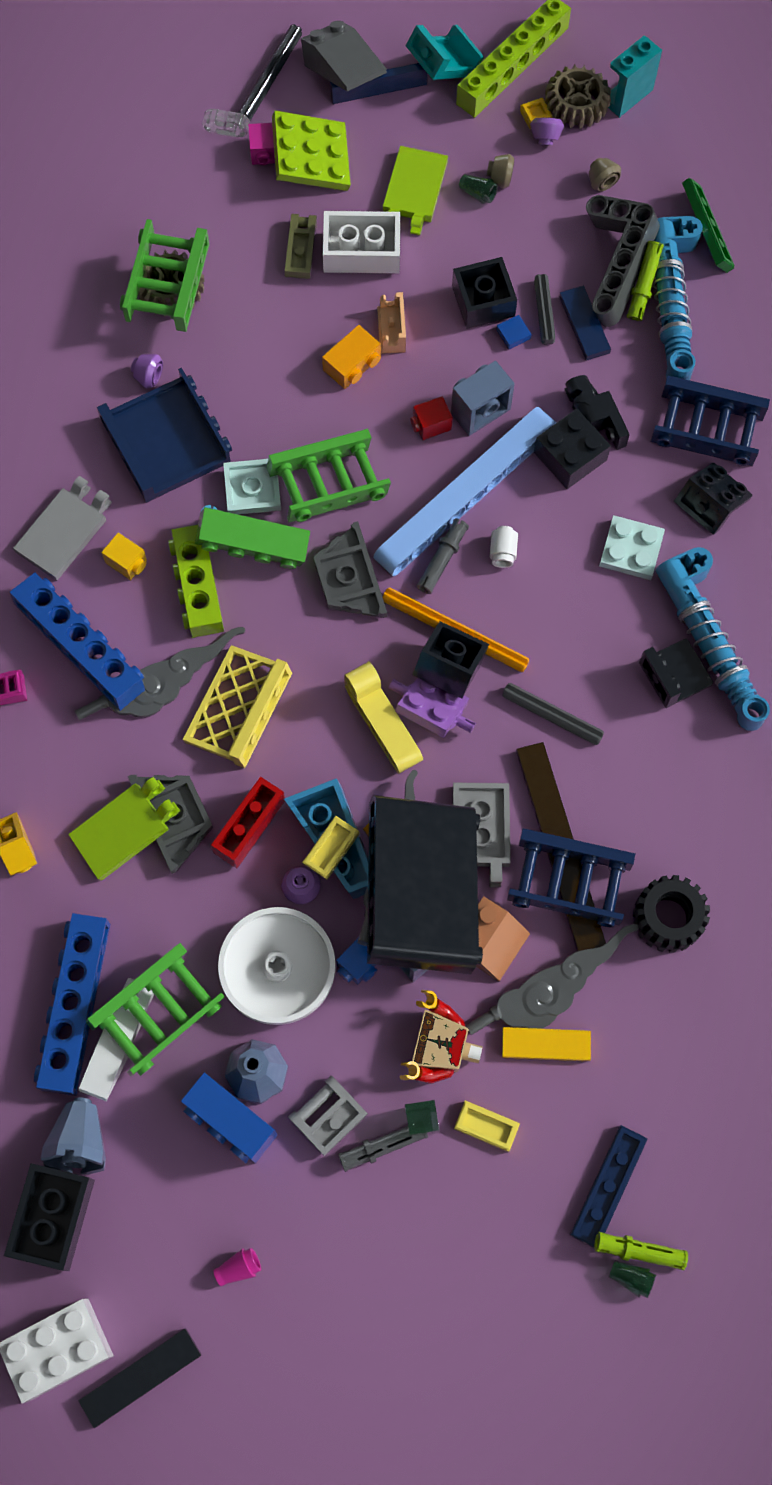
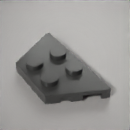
M357 521L351 524V528L341 537L338 535L327 548L318 552L313 557L328 609L385 618L387 617V610L359 522Z
M137 775L128 776L131 785L136 783L141 788L147 780L152 778L137 777ZM154 775V778L156 780L159 779L165 787L163 792L150 800L154 808L157 810L164 801L169 799L171 803L175 802L180 809L177 815L165 822L169 830L156 839L173 874L207 836L213 826L190 776L176 775L174 777H167L165 775Z

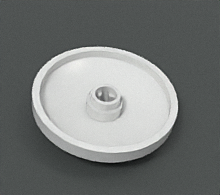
M272 907L249 914L231 929L220 950L218 972L227 998L240 1013L260 1023L283 1025L307 1017L323 1003L334 981L335 956L328 935L314 919L294 909Z

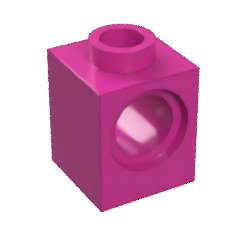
M272 123L248 124L252 165L275 163Z

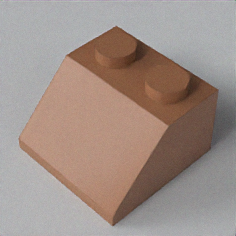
M483 896L478 904L479 947L483 949V958L481 964H477L476 967L500 982L530 933L508 911Z

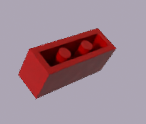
M260 776L211 844L213 853L237 869L284 804V791Z

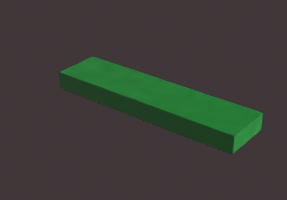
M688 178L682 182V185L696 218L702 223V233L716 266L728 273L734 269L735 265L701 185Z

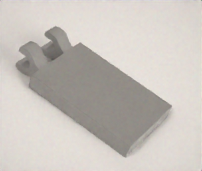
M81 476L76 478L70 492L62 488L13 548L15 553L55 580L62 576L106 522V518L102 513L112 503L108 499L109 495L102 490L97 492L91 506L83 502L82 498L88 494L91 488L87 485L88 481Z
M453 782V805L474 807L476 814L480 815V825L477 830V866H490V887H501L502 867H510L509 783Z

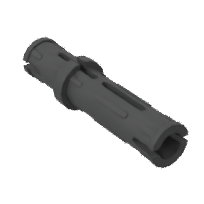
M455 518L445 537H441L439 540V548L416 585L420 591L425 592L427 589L426 594H432L452 555L456 554L460 549L459 543L469 529V525L463 520L458 524L460 520Z
M418 1120V1122L372 1141L366 1139L362 1141V1145L343 1153H338L344 1171L347 1172L369 1161L371 1164L375 1163L376 1158L424 1138L426 1139L428 1135L423 1122Z

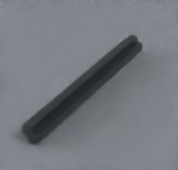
M292 24L287 30L238 111V118L246 123L251 121L302 36L300 26Z

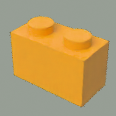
M358 325L322 356L323 371L342 388L346 389L351 383H357L369 367L373 368L378 364L381 359V343Z

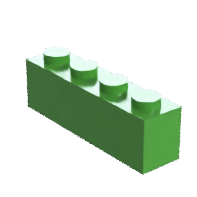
M204 507L199 516L195 544L202 545L201 549L205 551L217 552L220 549L228 551V555L243 558L244 555L254 557V560L260 563H270L271 560L280 562L281 567L296 569V566L299 567L305 563L310 531Z

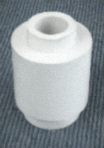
M499 526L491 533L490 559L492 560V565L496 567L509 568L513 566V562L516 560L518 533L512 527Z

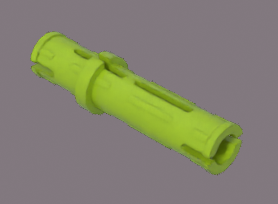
M648 241L636 287L631 292L633 297L627 318L635 321L643 320L647 301L652 296L650 291L664 247L662 243L660 245L656 241Z
M598 1232L595 1238V1252L620 1256L621 1260L629 1261V1259H636L683 1271L687 1267L688 1252L686 1250L633 1240V1237L628 1235L619 1237Z

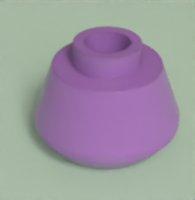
M534 118L530 123L533 137L539 140V145H553V141L559 139L564 128L563 122L555 118Z
M142 354L139 358L136 357L131 365L134 379L146 389L156 386L163 370V360L158 354Z
M307 866L291 868L282 879L283 894L289 901L296 904L311 902L320 891L319 876Z

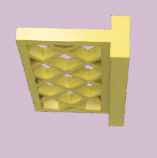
M231 645L183 741L229 759L235 765L245 768L292 675L287 662L280 659L273 661ZM235 655L245 658L247 665L232 671L230 664ZM263 665L270 667L267 676L256 680L253 669ZM250 671L253 681L238 687L235 676ZM232 678L235 689L220 694L219 686L221 682ZM256 687L258 692L256 698L244 703L241 693ZM238 694L241 705L226 710L223 700ZM220 702L223 712L208 718L206 712L208 707ZM244 711L246 716L244 722L232 727L229 716ZM226 718L229 729L214 734L211 724ZM208 726L210 737L202 740L193 738L197 729ZM232 735L234 742L230 750L226 751L219 748L217 740Z

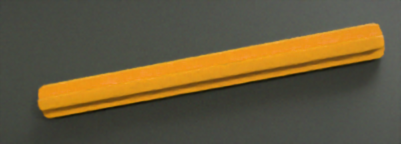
M388 587L382 596L385 603L433 628H436L439 621L488 643L486 655L519 672H524L529 664L528 657L391 587Z

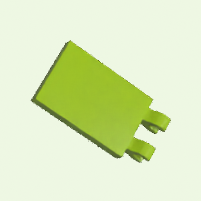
M404 146L399 148L384 200L383 212H400V216L412 218L410 234L420 236L424 221H432L448 163V155Z
M150 778L144 783L142 788L136 783L69 833L72 841L98 880H104L167 832L169 829L165 822L180 812L175 802L171 803L169 799L164 801L157 810L150 802L152 798L165 790L159 779Z

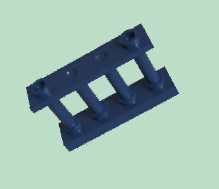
M667 375L661 397L669 399L663 426L655 425L651 442L657 443L661 447H674L733 461L741 466H753L759 453V449L750 447L756 420L763 421L770 399ZM679 402L695 406L689 432L673 429ZM705 408L720 412L714 439L699 435ZM730 414L746 418L740 445L724 441Z
M522 829L519 846L524 847L526 855L518 890L509 889L507 900L512 901V905L519 908L534 906L596 920L598 925L608 928L621 924L624 914L614 912L621 875L625 870H631L636 853ZM541 851L551 853L552 857H554L546 896L529 893L537 854H540ZM569 858L578 859L582 864L575 903L558 899L565 860H569ZM597 864L608 866L610 870L603 909L586 906L593 867L597 866Z

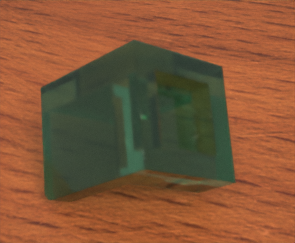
M435 1100L405 1104L409 1136L439 1132Z

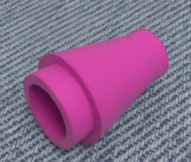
M242 1248L221 1266L215 1268L213 1272L219 1286H224L229 1283L256 1277V1273L261 1271V1264L252 1248L247 1250Z

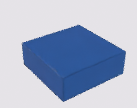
M520 315L504 321L496 327L498 334L508 349L530 340L532 336Z

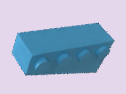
M337 778L284 799L315 844L335 816L357 829L344 791ZM360 834L334 870L353 899L363 896L368 888V855Z

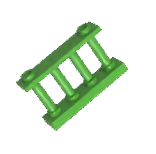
M147 219L144 229L139 231L138 243L140 245L126 295L123 294L120 299V310L123 311L126 322H131L134 310L171 316V319L175 322L176 330L186 332L209 248L207 229L197 228L195 237H191L189 240L155 234L152 220ZM152 244L188 250L190 256L189 259L178 261L150 256L149 254ZM146 266L183 272L184 278L183 282L172 283L144 278L143 276ZM140 288L177 294L178 300L177 304L173 303L171 306L137 300Z
M368 429L269 455L266 468L269 476H282L293 505L289 506L288 523L293 521L303 522L310 519L311 516L368 500L378 501L387 495L391 484L390 479L377 481L365 453L368 451L372 438ZM350 455L356 456L367 482L366 485L353 488L341 458ZM324 462L331 463L343 491L328 495L316 465ZM302 468L307 470L318 496L316 499L305 502L292 475V471Z
M181 943L176 945L85 1021L92 1030L98 1026L102 1030L105 1028L135 1065L127 1071L130 1076L136 1072L140 1076L154 1065L151 1061L153 1057L204 1014L209 1018L222 1007L219 1002L225 996L220 993L212 999L184 966L183 963L185 961L182 959V956L187 953V950ZM168 969L171 973L174 971L203 1006L191 1018L188 1017L160 983L162 979L159 975ZM146 988L148 992L151 990L179 1023L180 1027L170 1036L166 1037L137 1002L139 998L136 994L142 989ZM121 1007L125 1011L128 1009L158 1045L145 1057L114 1021L116 1017L113 1014Z

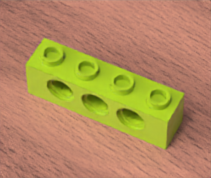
M198 525L171 529L173 539L168 540L171 556L176 555L178 562L173 564L175 579H181L182 588L177 589L180 605H186L187 613H182L184 628L190 629L192 638L224 632L209 551L201 549L202 545L195 544ZM188 554L197 555L194 559H185ZM193 578L201 579L198 584L189 583ZM199 602L206 603V606L202 609L194 608V605Z

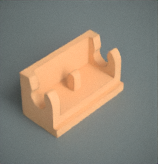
M397 292L393 301H386V296L382 295L380 297V306H377L381 354L406 352L403 292Z

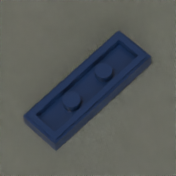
M584 285L560 292V301L586 361L610 354L611 347L599 319L593 311L592 303Z

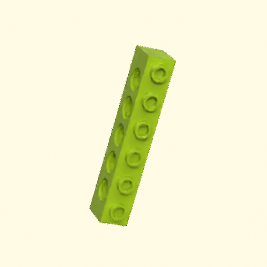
M547 0L457 85L456 105L475 118L568 29L571 7L561 0Z

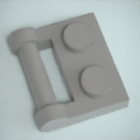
M333 1076L324 1081L326 1085L298 1112L293 1111L288 1116L293 1124L324 1157L368 1115ZM335 1093L340 1099L309 1127L305 1120Z

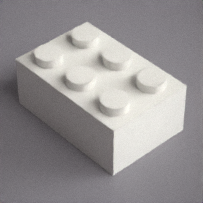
M324 211V272L399 273L400 212Z
M81 1299L0 1342L1 1356L22 1404L39 1397L114 1356L89 1299Z

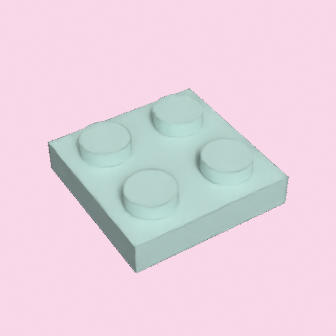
M268 459L223 463L227 510L229 513L248 514L281 510L278 475L269 476L266 469Z
M613 515L599 567L651 580L665 529Z

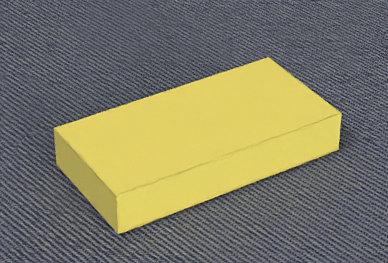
M335 816L302 863L328 880L360 832Z
M465 1100L454 1129L509 1152L520 1123Z

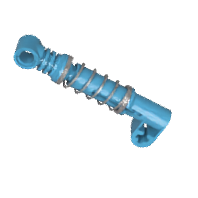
M693 216L658 218L660 227L654 241L659 242V245L662 243L664 247L654 277L656 280L653 283V287L657 289L654 299L659 301L656 311L660 313L657 322L662 325L659 337L665 346L667 361L666 378L669 375L690 380L696 360L691 353L690 339L692 337L691 319L688 316L690 310L686 304L688 295L685 293L686 283L683 280L685 277L682 260L678 257V253L692 252L696 249L703 226L701 221Z
M697 547L666 560L655 571L678 610V620L687 625V634L691 633L696 641L693 646H699L703 653L701 658H706L710 665L708 671L720 674L715 684H717L719 690L728 694L729 700H732L731 704L735 706L738 724L745 730H758L770 713L769 704L764 698L756 694L757 691L753 688V684L749 683L750 672L747 666L742 665L743 659L735 655L736 647L728 643V633L721 631V621L714 619V609L710 607L711 604L707 598L700 595L695 586L708 576L713 564L712 554L705 548ZM692 564H694L692 571L689 575L687 571H689L692 567ZM747 710H755L759 717L750 716Z

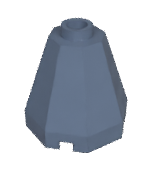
M251 1039L230 1053L225 1078L238 1099L262 1104L272 1096L283 1091L288 1065L276 1045ZM256 1063L259 1064L258 1067H257V1069H255V1070H250V1069H249L250 1066L252 1067V1066H254Z
M78 1097L74 1101L66 1103L42 1148L41 1161H43L45 1167L73 1173L72 1168H82L80 1174H93L104 1171L106 1156L98 1109L96 1105L92 1104L90 1099Z

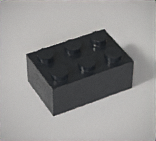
M30 1163L4 1256L61 1271H70L95 1180Z

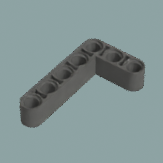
M596 195L590 198L586 204V211L593 225L599 229L623 233L592 304L593 311L599 322L605 327H611L621 319L632 289L639 277L648 241L655 240L660 224L653 207L647 203Z

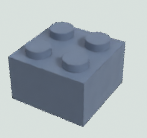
M496 360L489 365H482L475 374L467 379H460L454 385L451 415L470 436L511 410L515 383Z

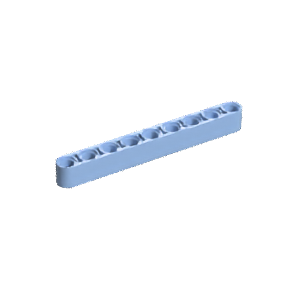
M540 407L534 408L377 549L373 558L392 576L398 575L451 527L455 518L460 519L534 452L536 437L552 427L556 422Z

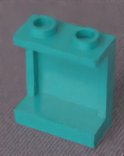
M416 25L405 45L433 80L465 78L484 59L482 53L459 25H453L446 36H432L424 25Z
M642 36L610 64V68L619 75L618 85L610 90L611 101L608 108L619 118L654 89L662 49L646 36Z

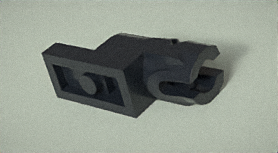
M579 375L568 380L565 383L566 388L564 390L569 401L573 402L572 409H578L597 431L605 429L609 442H613L616 450L626 447L630 434L610 391L598 394L586 375Z

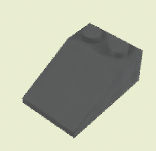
M333 21L329 26L313 30L309 35L301 38L305 67L346 91L387 73L386 67L355 28L343 21Z

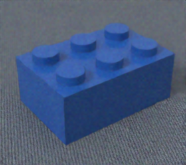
M205 1072L181 1100L186 1106L183 1112L199 1126L203 1121L208 1124L209 1128L206 1131L222 1145L226 1140L233 1146L230 1151L245 1164L249 1159L256 1164L278 1136L275 1129Z

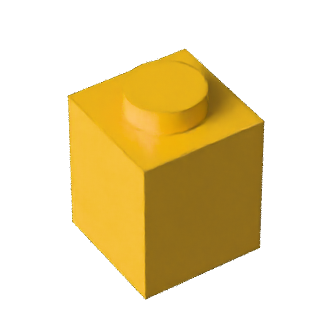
M119 532L101 552L105 563L129 580L136 574L139 575L146 566L147 559L144 549Z

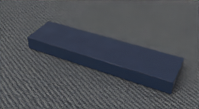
M420 63L386 69V74L349 91L330 82L332 103L338 104L427 85L428 73Z
M622 1125L619 1126L570 1232V1236L594 1248L596 1235L598 1232H606L648 1138Z

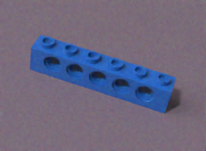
M34 572L10 591L14 605L119 711L145 691L142 681L144 679L143 674L136 666L130 667L125 662L126 658L123 653L116 647L112 649L107 644L108 640L99 630L94 631L90 627V622L81 612L77 614L72 609L71 602L64 595L59 596L54 592L55 587L47 578L41 579ZM44 602H49V603H48L47 605H45V606H39L40 604H42V603H44ZM60 620H66L64 623L57 624ZM78 637H85L81 641H74ZM95 655H102L99 659H91ZM112 673H120L117 677H109Z
M72 913L71 921H67L65 924L64 938H67L65 949L60 950L58 957V966L61 967L59 978L54 979L52 986V995H55L53 1007L49 1006L46 1015V1024H49L47 1036L43 1035L40 1044V1053H43L41 1065L36 1066L34 1073V1082L37 1083L36 1088L41 1091L77 1096L90 1030L89 1025L85 1021L93 1015L111 925L107 918ZM83 940L90 941L87 951L83 953L76 951L79 942ZM75 969H84L82 979L71 981V973ZM70 997H77L78 1005L76 1008L65 1010L66 1000ZM67 1025L72 1026L71 1036L61 1040L59 1038L60 1029ZM65 1055L66 1064L64 1067L54 1069L53 1060L55 1057Z

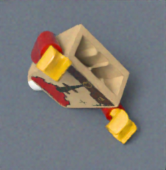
M421 990L426 995L427 1000L425 1003L416 1001V1005L421 1008H428L429 1011H424L412 1061L401 1063V1066L408 1068L409 1073L408 1075H400V1079H414L433 1084L451 1078L454 1072L459 1071L461 1060L479 1064L483 1046L467 1043L466 1039L469 1029L465 1027L464 1020L449 1005L438 999L433 991Z

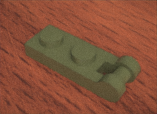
M291 214L285 277L310 279L317 215L300 217L299 214Z

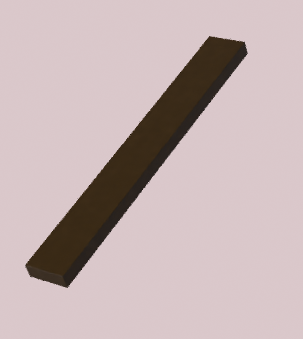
M544 742L517 748L516 753L540 831L574 840ZM547 853L552 867L554 857H552L551 853ZM569 858V860H565L559 894L563 901L575 903L582 864L578 859ZM589 890L586 906L595 908ZM566 914L577 951L598 948L606 943L602 928L597 924L596 920Z

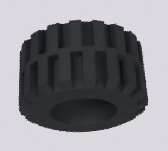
M667 875L661 876L658 881L654 879L644 888L635 903L636 907L633 910L635 921L633 923L639 927L640 932L638 935L641 939L645 937L648 940L646 943L648 946L652 947L653 944L658 946L657 951L663 952L665 949H669V953H675L678 949L683 951L690 945H693L706 930L705 927L710 917H707L710 912V905H705L707 901L706 895H700L699 890L701 888L697 884L694 887L691 886L690 879L685 877L681 881L679 880V875H673L671 879H668ZM663 900H671L678 903L685 911L686 924L681 928L665 926L656 915V904Z

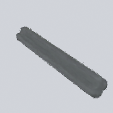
M508 683L503 690L502 696L594 745H598L604 735L603 730L512 683Z

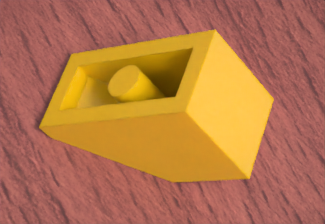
M17 812L0 819V856L10 876L16 873H24L37 864L34 851Z

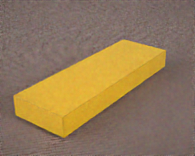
M503 1027L502 1058L590 1062L591 1031Z

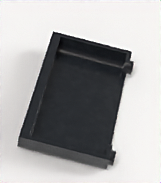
M373 795L369 802L367 964L471 974L477 964H481L483 949L479 947L477 830L480 825V815L476 814L474 807Z

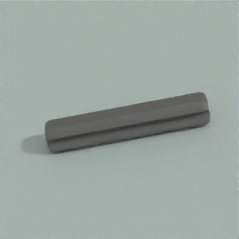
M538 274L535 276L534 285L541 342L544 345L553 344L556 337L549 280L546 274Z

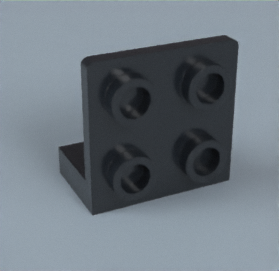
M711 463L688 479L674 502L714 535L721 529L731 513L749 501L753 495L744 484L737 482L727 474V471L722 466Z
M686 638L656 652L654 647L648 648L643 651L639 664L665 708L713 684V680Z

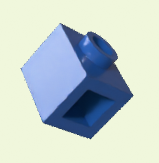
M359 937L336 960L339 967L337 973L346 982L350 983L353 980L357 985L362 980L368 982L378 971L375 968L376 965L367 964V946L358 943Z

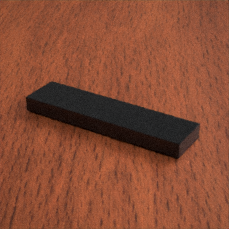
M185 1328L78 1401L93 1428H96L195 1361L202 1354Z

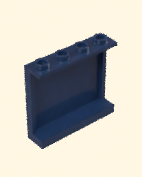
M182 367L178 369L180 377L111 410L107 403L97 407L102 424L146 503L224 466L223 463L231 462L229 452L232 451V447L227 437L222 438L219 434L220 426L216 418L209 416L207 413L209 408L202 395L198 397L195 392L197 387L192 376H186Z

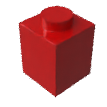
M443 396L413 406V417L410 418L414 432H419L422 440H426L451 431L453 417Z

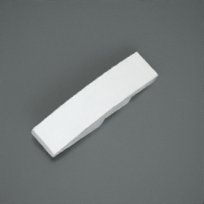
M128 978L124 988L133 982L134 979ZM146 988L136 994L139 998L137 1002L145 1011L154 996V993L151 990L148 992ZM121 1007L113 1014L116 1017L114 1021L133 1043L142 1025L128 1009L125 1011ZM105 1028L91 1057L79 1091L107 1101L128 1056Z

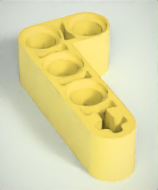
M368 661L345 674L344 683L349 697L395 771L400 774L423 761V756L418 746L381 689V680L374 666Z

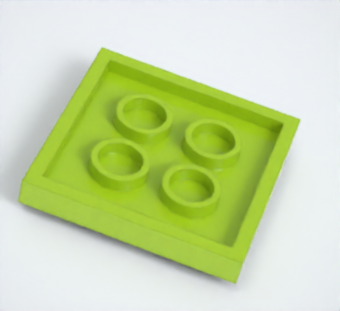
M274 111L272 127L276 180L348 191L351 183L345 122Z

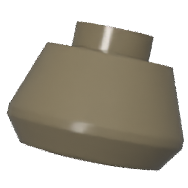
M511 154L495 156L494 161L489 160L486 176H490V182L501 189L509 187L515 159Z
M598 158L590 165L589 178L593 190L605 191L614 186L621 177L620 165L608 158Z

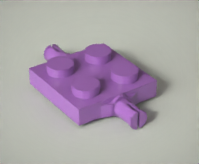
M419 678L409 686L395 679L389 685V690L402 696L395 710L398 714L443 738L456 725L469 733L473 731L476 722L462 716L463 710L469 701L468 697L459 698Z

